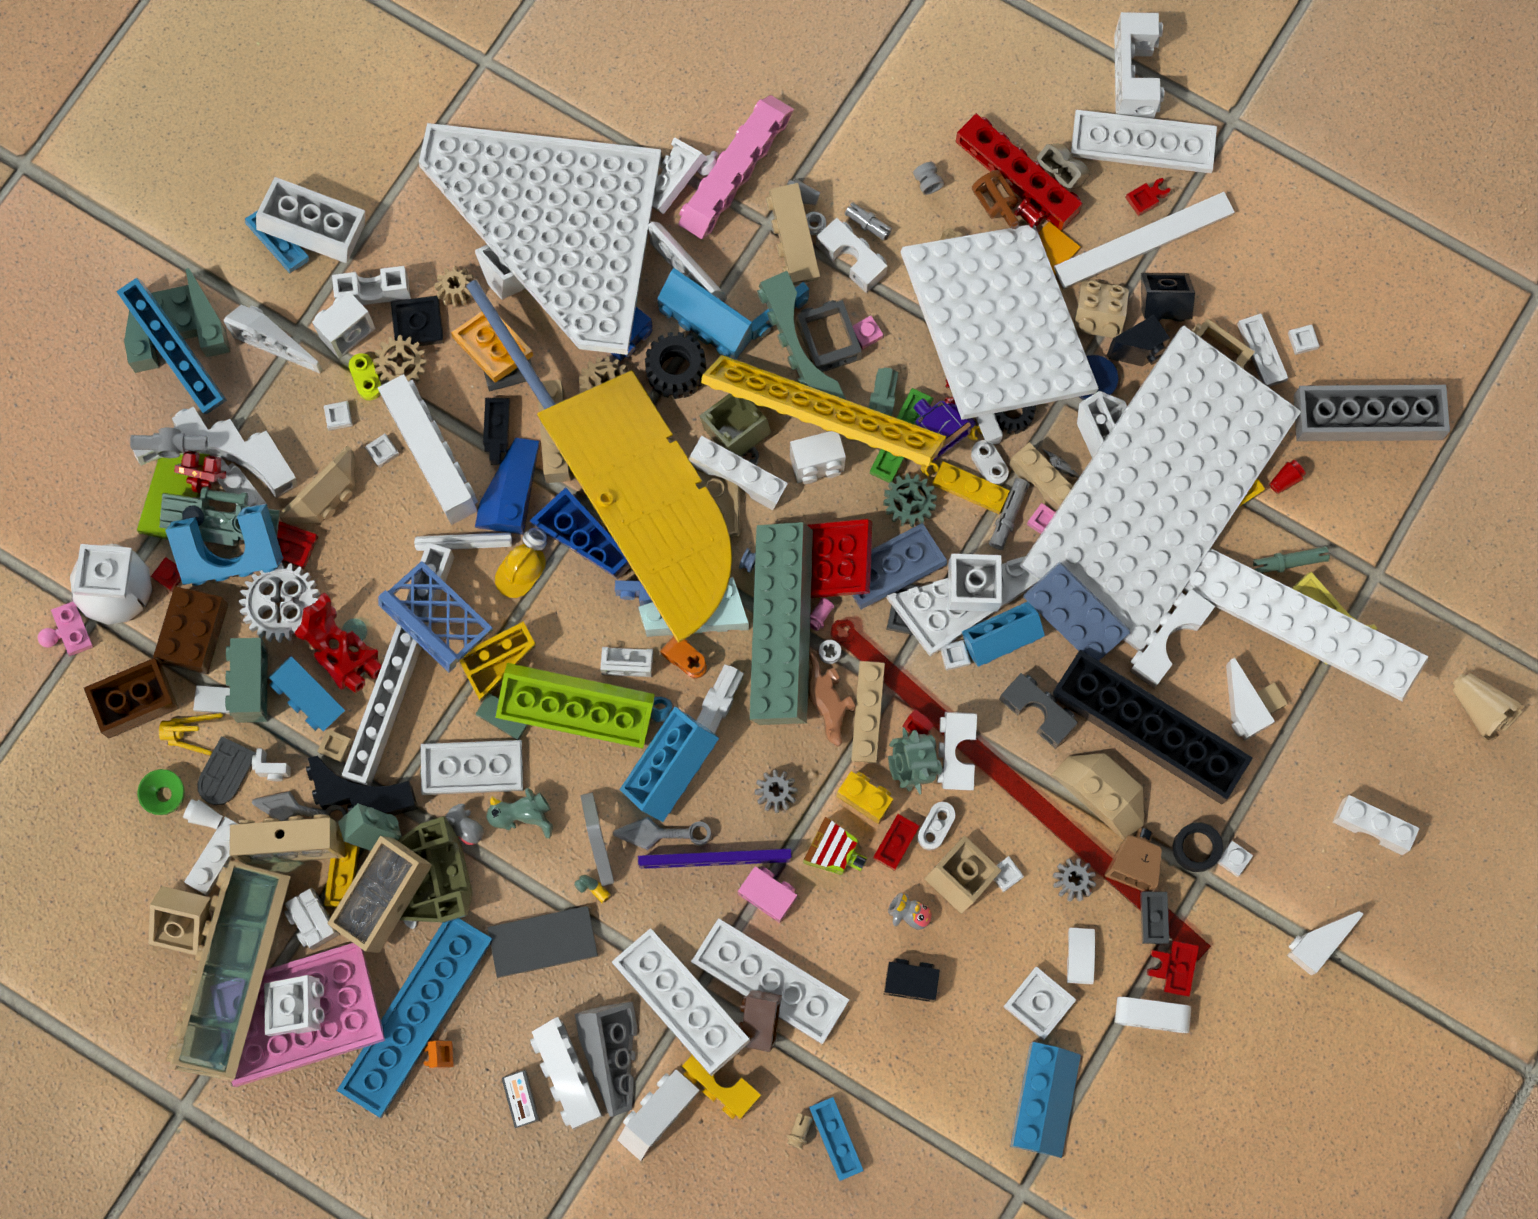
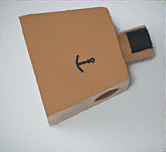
M1139 828L1136 837L1128 835L1121 842L1105 876L1143 892H1152L1159 883L1162 849L1159 846L1150 843L1153 833L1148 829Z

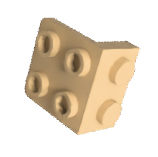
M1083 280L1081 282L1078 308L1074 320L1076 331L1109 338L1120 335L1126 318L1129 290L1119 285L1103 284L1094 280Z

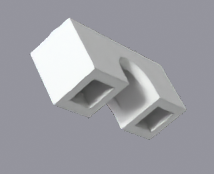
M836 218L816 236V246L831 261H834L841 254H851L856 258L857 262L850 268L849 278L865 293L887 274L888 265H886L887 262L883 256L878 253L875 254L870 249L869 244L863 238H858L846 222L842 223Z
M404 266L380 269L381 274L372 278L359 277L356 272L332 275L334 298L336 299L350 291L362 305L411 299L406 269Z
M945 712V717H940V732H944V743L939 742V757L943 758V768L941 774L937 775V783H942L943 789L974 790L975 765L957 760L955 749L958 743L963 740H976V713Z
M1350 795L1341 801L1333 819V823L1354 833L1363 832L1374 836L1380 840L1379 845L1400 855L1410 851L1419 831L1418 827Z

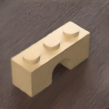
M1030 442L1011 458L1009 467L1020 479L1034 484L1041 492L1043 502L1056 512L1073 486Z

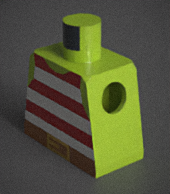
M825 817L803 863L843 875L847 865L862 871L867 857L855 852L859 840Z

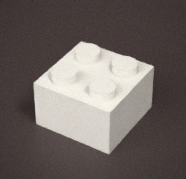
M350 291L345 295L337 297L331 307L320 311L315 316V320L312 321L320 339L338 359L376 329L369 312Z
M829 431L790 441V460L797 483L810 484L816 482L817 478L824 476L834 478L839 476L841 472H844L846 456L839 433Z
M951 554L948 562V610L998 612L1002 604L1001 555Z

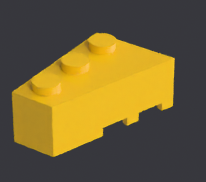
M524 621L476 645L459 661L480 702L501 682L507 663L517 665L535 647V642Z

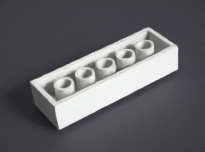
M403 374L378 387L385 405L450 524L453 525L476 513L475 504L478 503V500L475 497V493L464 477L458 462H455L449 445L444 441L435 420L433 421L430 411L419 395L413 380L407 381Z

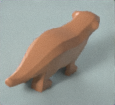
M809 652V659L812 663V675L808 690L809 699L824 719L826 738L829 742L839 747L842 745L841 728L845 712L847 710L854 711L855 704L850 696L841 701L837 691L833 688V683L838 684L840 679L835 668L828 669L826 674L822 676L816 657L812 652Z

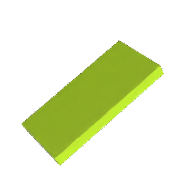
M200 453L199 465L204 466L205 457L212 455ZM180 454L177 458L163 457L158 459L138 524V533L168 540L165 531L167 528L159 527L163 493L195 498L200 497L201 493L193 492L192 484L186 483L187 475L174 472L175 465L181 463L183 454Z

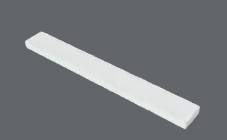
M1222 192L1055 265L1054 270L1063 289L1232 216L1235 212L1225 192Z

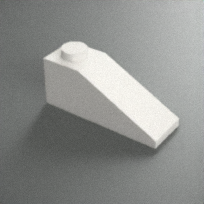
M1233 658L1226 665L1230 712L1233 722L1232 728L1237 736H1242L1244 741L1270 727L1275 721L1237 660Z
M1358 911L1309 932L1302 937L1297 935L1288 946L1291 951L1287 956L1308 974L1313 975L1317 973L1363 916V913Z

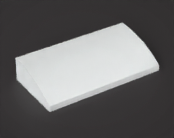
M651 222L648 224L650 244L672 268L677 269L722 302L727 299L725 293L660 223Z

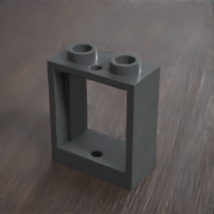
M831 300L824 303L822 307L816 309L806 308L800 314H797V325L810 361L821 372L861 360L862 350L843 300L837 302L836 300ZM839 313L851 346L819 356L807 323Z

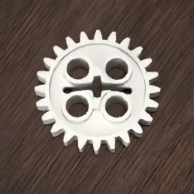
M281 562L278 569L272 572L264 573L261 570L260 576L254 573L251 574L254 581H245L249 589L241 590V594L246 599L239 600V603L245 606V608L240 610V613L247 615L243 621L246 624H251L249 629L252 632L258 630L257 635L260 638L266 634V639L270 642L275 636L279 643H281L283 636L288 641H291V634L295 633L301 625L303 609L314 604L318 600L315 597L320 595L319 590L314 589L317 586L314 580L309 581L311 578L309 573L303 575L301 567L294 571L292 563L285 569ZM282 581L283 584L281 587V597L284 599L285 602L280 603L279 609L276 603L280 602L279 582ZM274 586L271 594L263 595L266 587ZM290 587H299L298 591L295 594H288V590ZM294 609L298 611L294 618L287 619L289 611ZM266 610H273L270 618L262 619V614ZM281 613V616H282L281 623H277V621H278V619H279V614Z

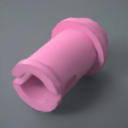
M821 598L810 615V628L815 631L824 627L823 622L834 608V605L827 599Z

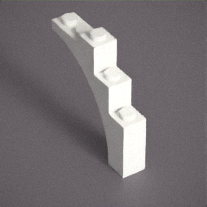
M194 407L182 409L172 418L174 428L179 429L181 433H185V436L208 437V450L195 452L220 456L223 459L239 464L263 481L276 498L297 487L296 477L267 431L255 433L244 442L231 419L219 421L208 430ZM133 450L140 466L163 458L154 453L153 450Z

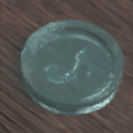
M350 619L342 627V630L347 633L353 631L362 641L367 636V627L359 619Z

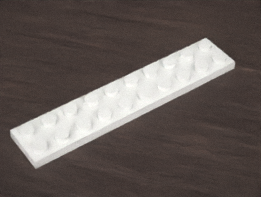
M1211 548L1196 571L1190 576L1188 583L1183 589L1187 593L1192 589L1215 607L1402 702L1428 662V656Z

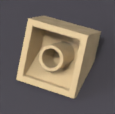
M963 836L924 879L962 914L975 902L1002 870L968 838Z
M161 886L150 903L148 944L196 955L198 947L202 945L204 938L202 932L205 922L209 920L210 897Z

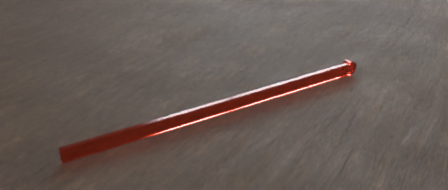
M850 620L835 621L831 626L830 634L832 640L842 645L859 661L885 663L883 683L912 709H916L921 714H924L934 724V728L944 736V732H940V717H945V712L947 711L860 635ZM847 627L849 629L847 631L849 636L839 637L837 628L844 629ZM978 738L976 740L966 739L958 743L957 749L1086 864L1089 863L1095 872L1141 912L1140 893L1143 891L1105 876L1113 858ZM1168 908L1169 938L1173 941L1198 945L1196 962H1198L1211 946Z

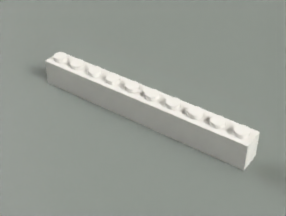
M427 542L421 561L446 582L454 555L451 549ZM421 570L414 577V584H429V576ZM411 589L406 600L411 601ZM414 589V601H429V589ZM432 590V601H439L442 590ZM414 606V614L417 617H429V606ZM432 606V617L434 615L436 606ZM398 624L342 773L345 780L355 784L371 786L422 648Z

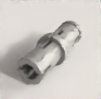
M854 202L845 211V215L860 224L863 230H869L883 241L886 240L885 236L888 237L892 231L891 227L875 218L876 215L874 213H868Z

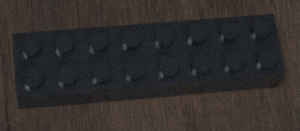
M1079 650L1052 693L1059 703L1221 805L1228 800L1253 759L1250 755L1082 650Z

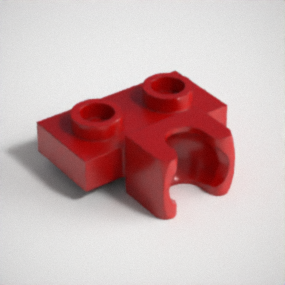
M1172 940L1170 953L1151 949L1150 954L1160 959L1161 965L1157 969L1149 968L1147 975L1165 979L1164 992L1190 997L1199 946Z

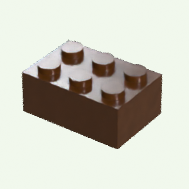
M174 586L153 657L164 665L208 675L229 604L220 596Z
M155 658L84 687L100 732L108 739L179 709L162 664Z

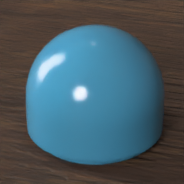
M655 697L650 718L656 722H664L672 711V702L664 697ZM658 703H662L666 706V708L658 709L654 706Z

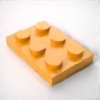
M482 311L451 332L452 338L495 383L517 368ZM502 319L527 360L534 356L533 351Z

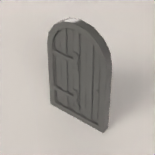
M221 736L197 783L201 798L213 805H223L231 801L239 791L252 765V757L256 755V752Z

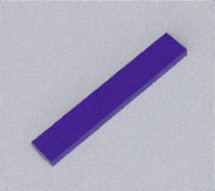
M791 849L638 856V865L640 869L789 863L791 861Z

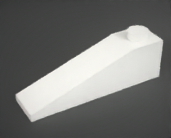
M488 245L475 250L488 285L501 300L525 288Z
M240 305L225 317L224 323L233 338L319 374L321 373L322 368L319 362L265 316L261 309L252 305L250 307Z

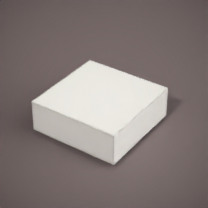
M1312 325L1289 330L1288 336L1295 355L1317 350L1320 347Z
M348 401L324 405L329 431L353 426Z
M386 434L365 446L379 468L399 456V452Z
M964 640L950 643L940 650L946 671L970 665Z
M1009 856L996 865L1002 871L994 881L1002 892H1005L1024 877Z

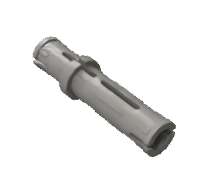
M1015 478L1002 514L995 522L996 528L989 541V545L995 549H1004L1007 537L1015 527L1016 515L1030 485L1026 480Z

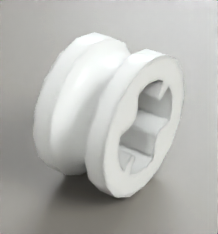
M826 640L820 645L819 657L821 661L826 664H834L840 659L841 647L836 641ZM834 647L836 655L834 657L831 655V658L826 657L824 648Z

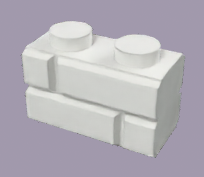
M313 888L306 890L285 903L288 910L284 913L290 924L296 923L300 930L297 933V937L303 947L308 945L310 949L314 950L339 936V932L327 924L330 916Z

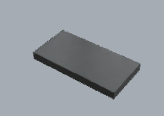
M588 906L487 927L489 937L493 939L490 944L497 978L598 957Z

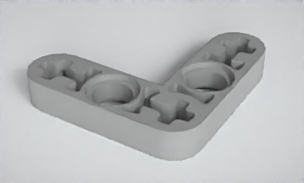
M593 792L580 795L587 832L601 885L613 884V874Z

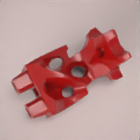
M324 592L314 604L303 609L302 622L295 631V635L302 640H306L316 652L314 657L317 662L328 671L339 689L343 690L348 687L357 693L365 686V679L362 677L365 673L372 679L378 678L382 667L378 661V650L367 646L353 631L347 633L336 626L334 619L337 617V611L331 606V599ZM336 639L339 642V646L331 648L329 646L330 640ZM349 647H356L358 651L353 652Z

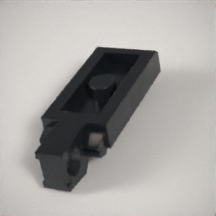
M485 398L483 445L484 451L490 452L489 461H491V465H500L501 452H507L510 398Z

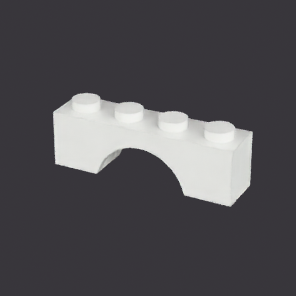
M703 436L700 437L689 457L693 467L708 475L719 476L736 484L747 492L751 499L771 510L775 508L788 484Z
M1190 589L1187 595L1184 593L1180 594L1173 604L1177 607L1172 614L1167 612L1159 624L1163 626L1158 634L1153 631L1145 642L1148 645L1144 652L1139 650L1131 660L1134 666L1130 672L1154 689L1172 666L1166 652L1168 636L1183 629L1197 631L1215 607L1192 589Z

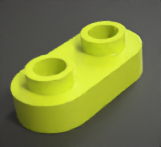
M364 353L354 355L349 361V369L357 391L363 399L375 400L381 395L378 387L382 385L378 374L375 373L373 361ZM359 362L365 363L361 368L357 367V364ZM367 383L373 384L370 389L365 388Z

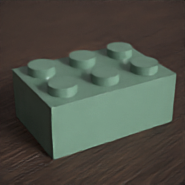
M230 638V646H226V660L230 661V671H226L225 676L226 686L230 687V695L225 697L226 711H229L230 716L237 723L267 722L268 649L261 638Z

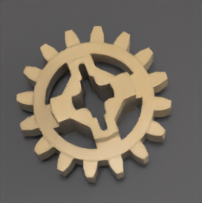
M401 335L398 336L397 341L389 337V344L381 342L382 351L375 350V355L379 358L373 359V364L379 365L375 369V373H382L380 381L383 382L387 379L391 381L405 374L409 369H414L411 374L405 377L407 381L414 380L419 382L417 374L424 375L425 370L421 366L426 365V360L421 359L425 355L424 350L418 351L419 343L417 342L412 345L411 337H408L406 341H402ZM396 348L391 355H386L391 349ZM404 348L410 350L414 356H409L404 351ZM398 358L403 360L401 367L397 366ZM386 369H391L396 374V377L389 374Z
M608 356L603 362L597 357L596 364L589 361L588 369L582 368V376H579V384H581L580 393L591 389L589 382H591L592 386L596 387L616 378V374L618 376L625 374L626 365L624 364L619 367V360L616 359L612 363Z

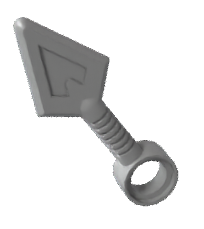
M290 791L252 800L254 806L272 818L279 819V821H288L289 817L296 815L312 818L314 815L324 814L329 815L330 818V814L335 810H340L343 817L348 813L339 805L329 806L326 810L299 805Z
M649 817L613 831L615 837L646 850H649L660 838L690 839L695 845L702 846L710 841L712 835L709 826L701 821L693 823L689 829L659 828ZM697 827L705 828L707 830L705 839L700 841L694 839V829Z

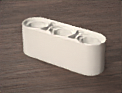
M1117 997L1115 1024L1189 1033L1191 1006Z

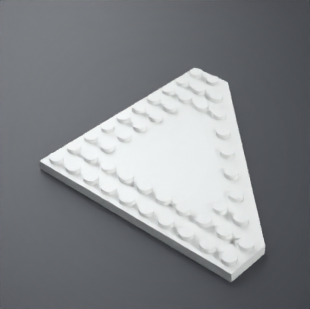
M427 123L419 158V166L578 349L628 355L649 231L648 224H650L661 159V149Z

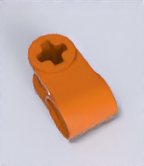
M673 636L660 651L670 663L680 668L691 678H700L707 671L703 655L685 639L678 643ZM699 662L700 667H692L691 669L690 663Z

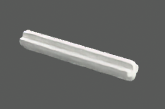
M511 533L417 536L415 537L414 545L417 551H424L427 542L448 549L511 547L512 535Z

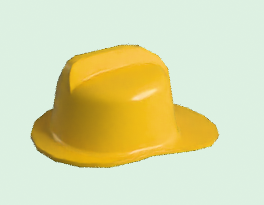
M525 544L516 546L511 550L495 574V584L498 591L509 598L524 596L533 587L545 569L546 559L541 550H534L531 547L529 548Z

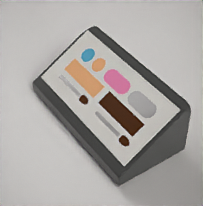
M527 1070L502 1077L515 1129L539 1122L540 1118Z

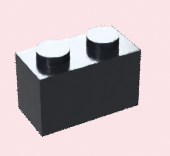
M894 958V962H889L887 966L883 995L934 1003L936 1001L940 970L934 969V964L920 962L919 966L909 965V960Z

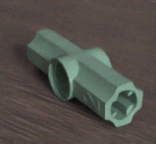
M878 368L874 393H871L869 403L870 409L892 416L895 403L894 393L899 372L891 368Z

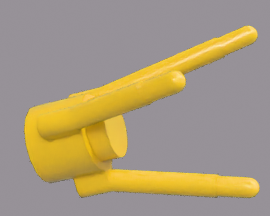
M216 713L187 718H171L170 721L162 720L159 726L160 740L168 741L169 746H179L211 756L212 751L178 741V739L183 738L184 731H199L200 729L198 726H184L183 724L222 718L223 714Z

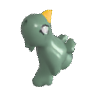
M526 788V796L514 803L502 802L493 796L491 797L486 817L489 824L493 827L510 830L511 827L515 829L514 821L518 820L526 824L539 826L544 836L551 838L553 824L546 819L544 814L551 810L541 793L534 795L531 789Z

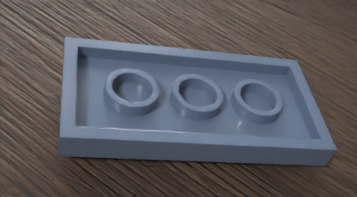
M923 523L871 549L870 594L852 595L860 610L947 565L945 556Z
M1060 561L1024 594V598L1078 651L1082 650L1098 661L1130 633V629Z

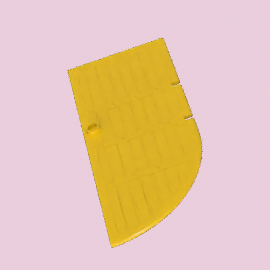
M631 370L538 412L537 416L679 643L700 629L721 603L731 574V541L726 522L718 505L706 486L698 489L696 484L702 482L700 476L677 440L669 443L667 438L673 436L672 432Z

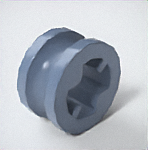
M747 548L739 568H746L747 572L751 573L755 566L756 552L752 553L751 549Z

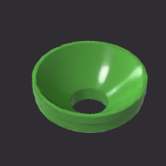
M159 769L144 776L138 786L137 795L140 805L147 812L162 816L173 813L180 807L184 800L185 789L182 780L174 772ZM162 788H169L171 790V798L166 802L158 800V792Z

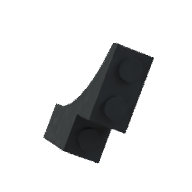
M318 755L308 758L310 766H306L307 775L310 781H314L315 790H312L315 804H320V807L324 810L332 805L341 806L351 803L348 806V812L357 804H361L395 816L418 809L413 786L409 781L380 787L359 785L334 774Z

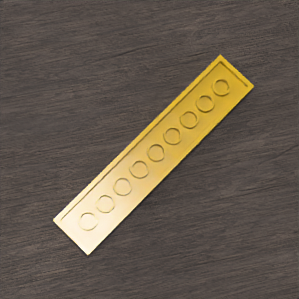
M721 355L702 376L701 383L708 385L714 390L725 391L736 398H744L758 406H765L776 410L780 414L798 418L804 423L815 424L826 431H834L848 439L858 440L870 447L888 451L894 456H902L913 460V462L919 465L929 466L945 444L946 436L724 355Z

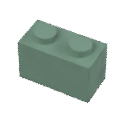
M357 804L338 821L344 842L370 851L380 836L396 840L402 837L396 817L361 804Z

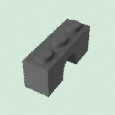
M1020 673L1001 694L999 700L1017 716L1027 707L1040 709L1044 715V723L1039 727L1037 733L1056 749L1077 725L1076 716L1069 709H1062L1056 704L1057 700L1051 693L1047 691L1044 693L1040 690L1035 679Z

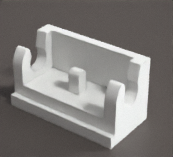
M602 647L601 673L602 675L652 677L653 649Z

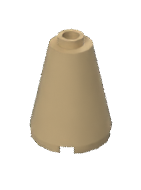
M1463 673L1453 682L1455 686L1453 688L1454 694L1487 742L1498 737L1495 732L1507 730L1522 713L1520 709H1523L1524 706L1520 702L1471 673L1467 675Z

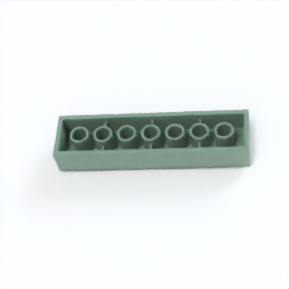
M804 522L757 525L750 720L759 725L807 723L813 530Z

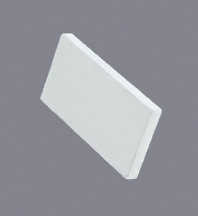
M522 740L421 744L422 795L523 791Z

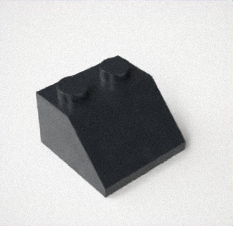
M1141 273V310L1144 319L1155 315L1158 321L1161 319H1172L1173 321L1182 322L1186 319H1193L1195 290L1189 273Z
M1152 315L1114 337L1107 356L1112 360L1142 367L1148 363L1153 365L1158 362L1167 349L1166 346L1170 337L1155 315Z

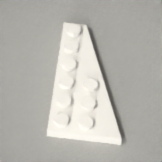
M1026 556L1001 564L1002 604L999 609L1029 590L1039 581V579L1020 567ZM948 578L919 588L914 587L901 593L889 594L886 597L930 657L960 637L962 631L979 624L996 612L948 610Z

